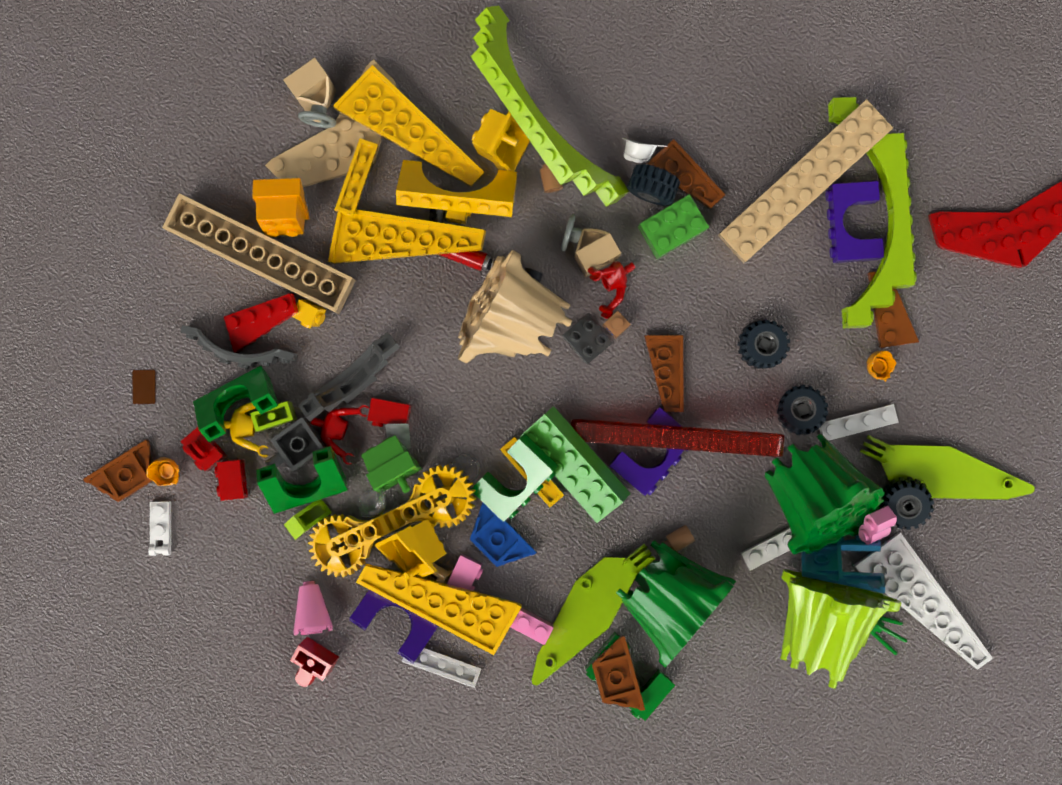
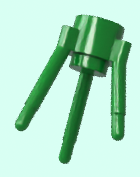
M882 616L870 634L894 655H897V652L876 632L884 631L906 643L907 639L884 627L885 623L882 621L897 625H903V623Z

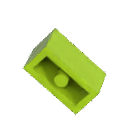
M290 401L280 403L277 407L262 415L258 411L250 413L256 432H262L297 420L293 404Z

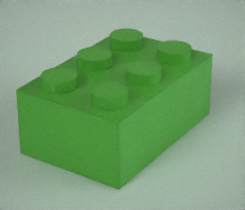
M690 194L643 221L638 226L657 260L704 233L709 228Z

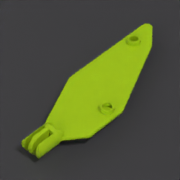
M868 435L867 439L882 445L880 448H877L866 442L863 444L877 451V456L869 451L860 450L861 453L881 462L889 482L893 479L897 482L899 477H903L905 480H907V477H912L913 480L917 479L921 484L925 485L932 498L1011 499L1031 494L1035 490L1033 485L950 446L889 445Z
M645 544L641 545L627 558L604 557L575 581L553 624L554 628L546 644L542 645L537 655L531 680L533 685L541 684L610 628L623 603L622 598L616 592L621 589L628 593L637 574L656 559L654 556H651L652 553L649 549L646 550L647 546ZM550 659L553 661L552 666L549 664Z

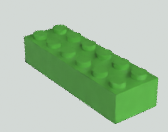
M554 406L524 432L558 465L554 470L556 478L596 523L621 505L631 494Z

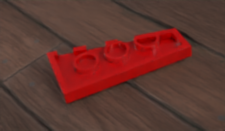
M290 293L224 316L234 353H239L244 347L270 332L272 328L297 314L298 308L294 294Z

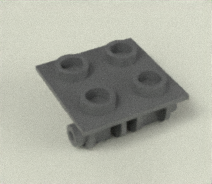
M589 314L562 335L565 338L564 340L571 345V349H574L575 353L586 364H589L613 343Z

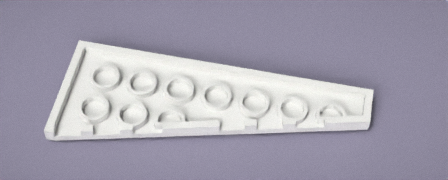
M900 532L881 545L880 552L872 551L853 565L856 570L862 573H884L885 594L901 601V607L975 669L978 670L993 659Z

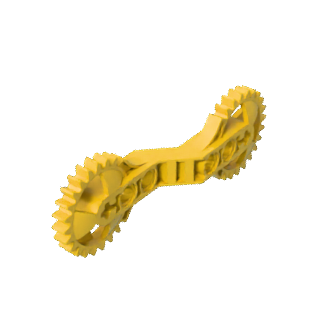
M449 464L445 465L444 468L441 465H438L436 469L431 467L429 468L430 472L425 471L423 472L424 477L418 478L420 483L414 484L410 499L405 504L371 520H359L351 515L344 519V514L338 517L334 514L331 518L328 516L324 518V521H319L318 526L313 527L315 533L309 535L314 539L308 542L309 545L313 546L309 552H314L315 554L311 559L318 560L315 566L322 565L321 572L328 569L327 575H331L334 572L335 577L340 576V574L342 577H345L361 569L360 565L362 566L366 563L364 559L369 558L371 548L377 539L415 521L423 522L428 519L434 527L439 522L440 528H443L445 524H447L448 528L453 526V523L458 525L460 520L462 522L466 520L465 515L469 516L471 514L469 509L475 507V505L470 503L476 500V497L471 496L476 491L475 489H470L473 482L467 483L466 480L469 478V475L463 477V470L456 472V466L452 467L451 470ZM434 474L439 476L444 486L437 489L433 479ZM443 494L447 495V498H443L441 500H438L437 498ZM426 499L431 502V508L426 507ZM451 503L457 517L452 518L446 509V506ZM409 507L414 510V516L410 515ZM332 523L339 534L332 539L327 526ZM370 526L374 528L375 534L370 532ZM353 534L357 535L358 542L353 539ZM345 542L346 545L338 547V544ZM348 553L351 567L348 568L340 558V556Z

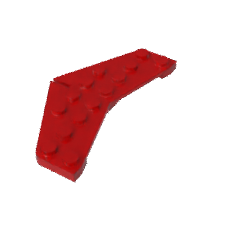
M1062 181L1009 213L936 212L928 215L936 245L943 250L1021 268L1022 266H1027L1062 232Z

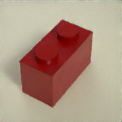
M371 398L367 421H372V425L383 427V424H408L411 405Z
M244 459L216 462L215 476L219 482L217 495L220 497V500L247 498L248 490Z

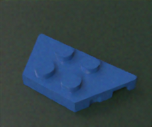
M482 502L470 540L496 567L537 553L506 520L503 522Z

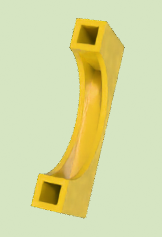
M403 160L396 188V205L512 217L517 172L498 170L494 180L479 190L451 192L429 182L422 171V162Z

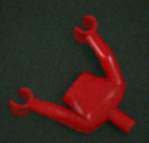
M613 261L609 267L601 270L595 267L588 268V273L591 274L590 279L593 281L601 279L603 286L609 292L616 289L614 300L608 306L601 305L599 307V310L603 312L601 316L605 319H609L613 315V310L624 298L627 286L626 274L636 268L632 262L625 267L619 261Z
M362 405L359 408L333 409L324 420L318 418L311 420L312 425L322 428L321 440L327 447L331 446L334 453L342 457L343 462L348 465L352 463L347 462L346 457L348 455L355 457L354 454L346 453L332 441L343 440L349 422L339 416L360 414L363 417H367V415L362 414L363 408H370L366 405Z

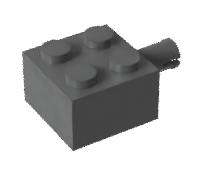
M302 417L270 439L278 453L266 460L265 464L266 466L275 464L278 467L286 462L292 471H297L313 460V451L326 448L327 446L323 443L306 417Z

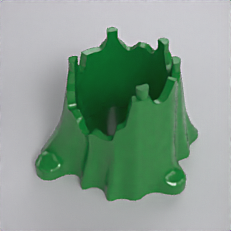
M823 434L817 436L822 447L814 445L808 452L798 450L794 444H791L788 450L792 454V467H787L777 457L772 461L776 467L775 473L769 470L764 475L791 529L792 537L787 545L792 554H798L803 551L806 554L819 552L825 546L837 543L845 535H858L859 527L864 524L865 516L881 509L879 505L884 501L882 498L885 494L883 489L863 475Z
M654 540L650 546L659 554L660 561H653L647 566V569L643 568L637 574L635 581L639 587L635 591L629 590L628 593H625L619 589L616 594L622 598L624 606L649 635L659 651V663L666 668L731 591L736 580L715 573L684 557L663 542L659 544Z

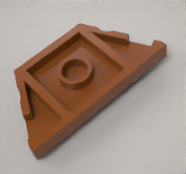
M144 440L83 478L84 482L90 483L98 488L97 490L108 494L110 498L117 502L123 501L150 484L153 480H150L146 475L147 468L152 463L149 440Z
M623 635L592 662V667L602 703L617 704L621 707H632L643 711L645 710L627 642Z

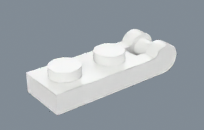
M171 501L150 502V545L148 550L150 556L171 554ZM158 540H163V546H158Z

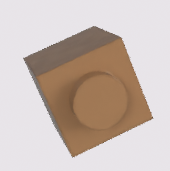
M617 311L602 326L616 339L631 324Z

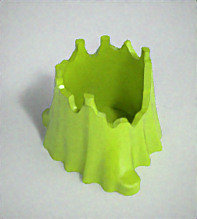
M783 569L781 578L787 583L789 598L780 659L786 661L790 652L792 658L790 667L798 669L799 662L803 661L806 663L808 675L821 668L827 669L830 678L828 686L836 689L838 681L843 682L851 661L857 657L861 647H865L870 632L879 619L886 612H898L902 602L883 593L803 577L801 572Z

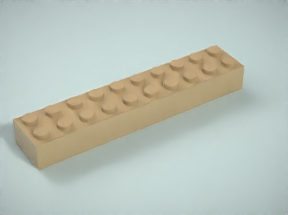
M866 99L718 236L744 264L890 132L893 127Z
M180 193L162 227L337 314H340L356 282L354 278Z

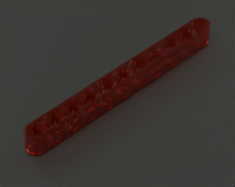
M587 419L571 420L573 429L585 442L772 457H781L784 453L785 436L777 433Z

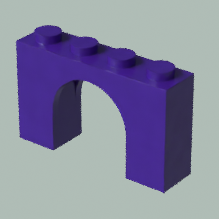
M879 182L841 183L829 186L828 190H826L825 198L826 201H829V209H827V219L830 220L828 237L832 241L830 258H833V263L874 261L884 258L883 238L856 239L846 232L843 225V215L849 206L875 204L880 200Z
M660 407L652 413L646 423L665 440L667 450L663 461L655 467L644 468L620 451L608 465L644 496L647 494L651 495L657 488L655 484L658 480H664L669 474V467L672 464L675 466L682 458L680 454L684 450L688 451L694 444L692 440L695 437Z
M369 590L350 616L349 621L365 631L381 609L390 606L403 609L410 618L411 630L397 653L413 664L438 626Z

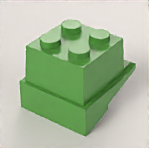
M396 435L386 438L381 444L369 448L361 455L369 472L366 476L376 492H385L399 483L403 493H407L410 491V487L406 479L423 469Z

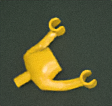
M250 402L237 408L232 415L231 421H224L225 429H230L233 442L244 448L256 451L261 457L266 458L268 455H262L261 450L264 448L269 449L267 446H259L243 439L245 437H254L255 434L252 418L245 414L250 410L256 409Z

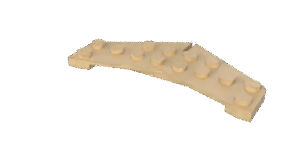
M374 59L366 66L362 73L363 75L373 65L397 88L394 79ZM340 112L336 119L335 127L328 128L274 157L265 166L278 179L300 178L303 187L347 175L360 138L378 144V149L372 163L375 165L383 136Z

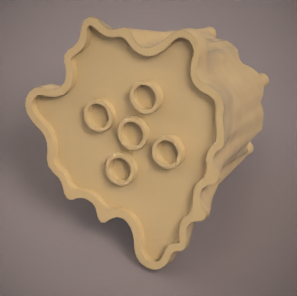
M511 250L506 258L498 256L487 273L481 288L473 294L468 304L467 313L458 336L461 339L459 344L462 345L458 360L468 363L477 355L485 353H498L509 357H515L516 353L526 356L530 353H542L549 356L551 349L541 343L538 337L542 335L552 337L556 323H561L568 327L571 325L572 320L565 316L561 308L569 309L570 304L532 278L522 268L521 255Z

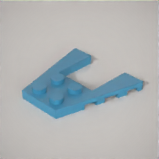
M858 535L855 536V539L850 540L841 538L837 543L829 544L819 552L806 554L805 551L801 552L803 577L885 593L884 573L843 572L841 550L880 552V540L866 545Z

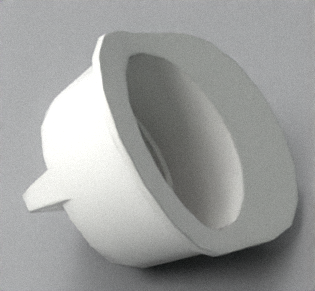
M622 138L626 140L624 158L636 163L648 161L657 146L667 147L666 145L640 143Z

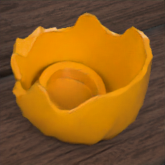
M886 350L873 352L869 355L866 362L868 373L872 377L884 380L885 382L887 378H890V373L894 371L897 364L892 354Z
M160 457L148 466L146 475L158 486L177 484L179 480V466L171 458Z

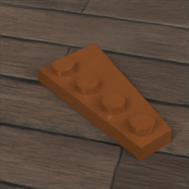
M674 139L647 163L674 174L680 181L678 188L686 194H690L691 197L709 209L725 196L721 189Z
M645 335L663 410L665 412H684L683 335Z

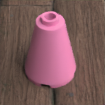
M314 581L303 582V586L299 587L294 635L297 636L299 632H301V635L323 633V630L327 629L332 631L333 625L319 584H315Z

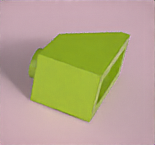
M320 499L295 514L284 526L296 540L332 512L324 501Z

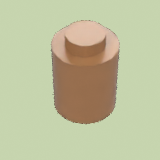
M546 164L542 165L543 168L540 169L544 192L552 193L562 190L563 185H560Z
M684 525L665 536L667 540L664 541L667 546L678 552L695 542V539L688 527Z

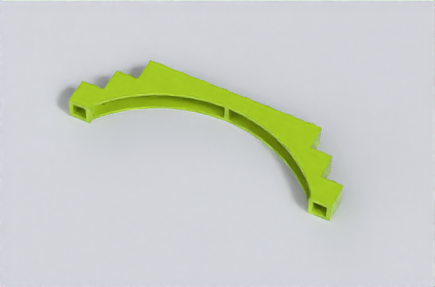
M499 5L486 7L475 19L481 29L473 37L479 46L471 55L473 61L560 185L573 180L583 196L596 192L606 207L618 202L630 192L619 176L616 177L604 171L581 155L543 116L526 91L513 64L506 33L507 23L510 20Z
M856 97L833 98L828 103L829 122L839 125L857 109L859 104H856ZM904 133L886 134L866 152L876 169L885 194L888 211V232L884 258H882L876 274L861 296L850 307L842 309L843 329L871 326L874 319L871 308H888L892 306L895 301V292L892 289L909 288L915 285L917 274L914 271L915 253L912 251L914 235L911 233L913 218L909 209L911 205V197L908 195L910 179L907 177L909 163L905 154L907 141L904 139Z

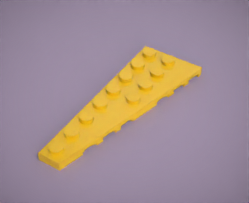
M373 65L333 105L339 112L470 187L484 174V171Z
M357 209L354 217L338 212L328 262L335 264L483 250L486 231Z
M370 564L365 565L356 583L492 655L496 653L522 607V604L417 576L407 580L404 577V573Z

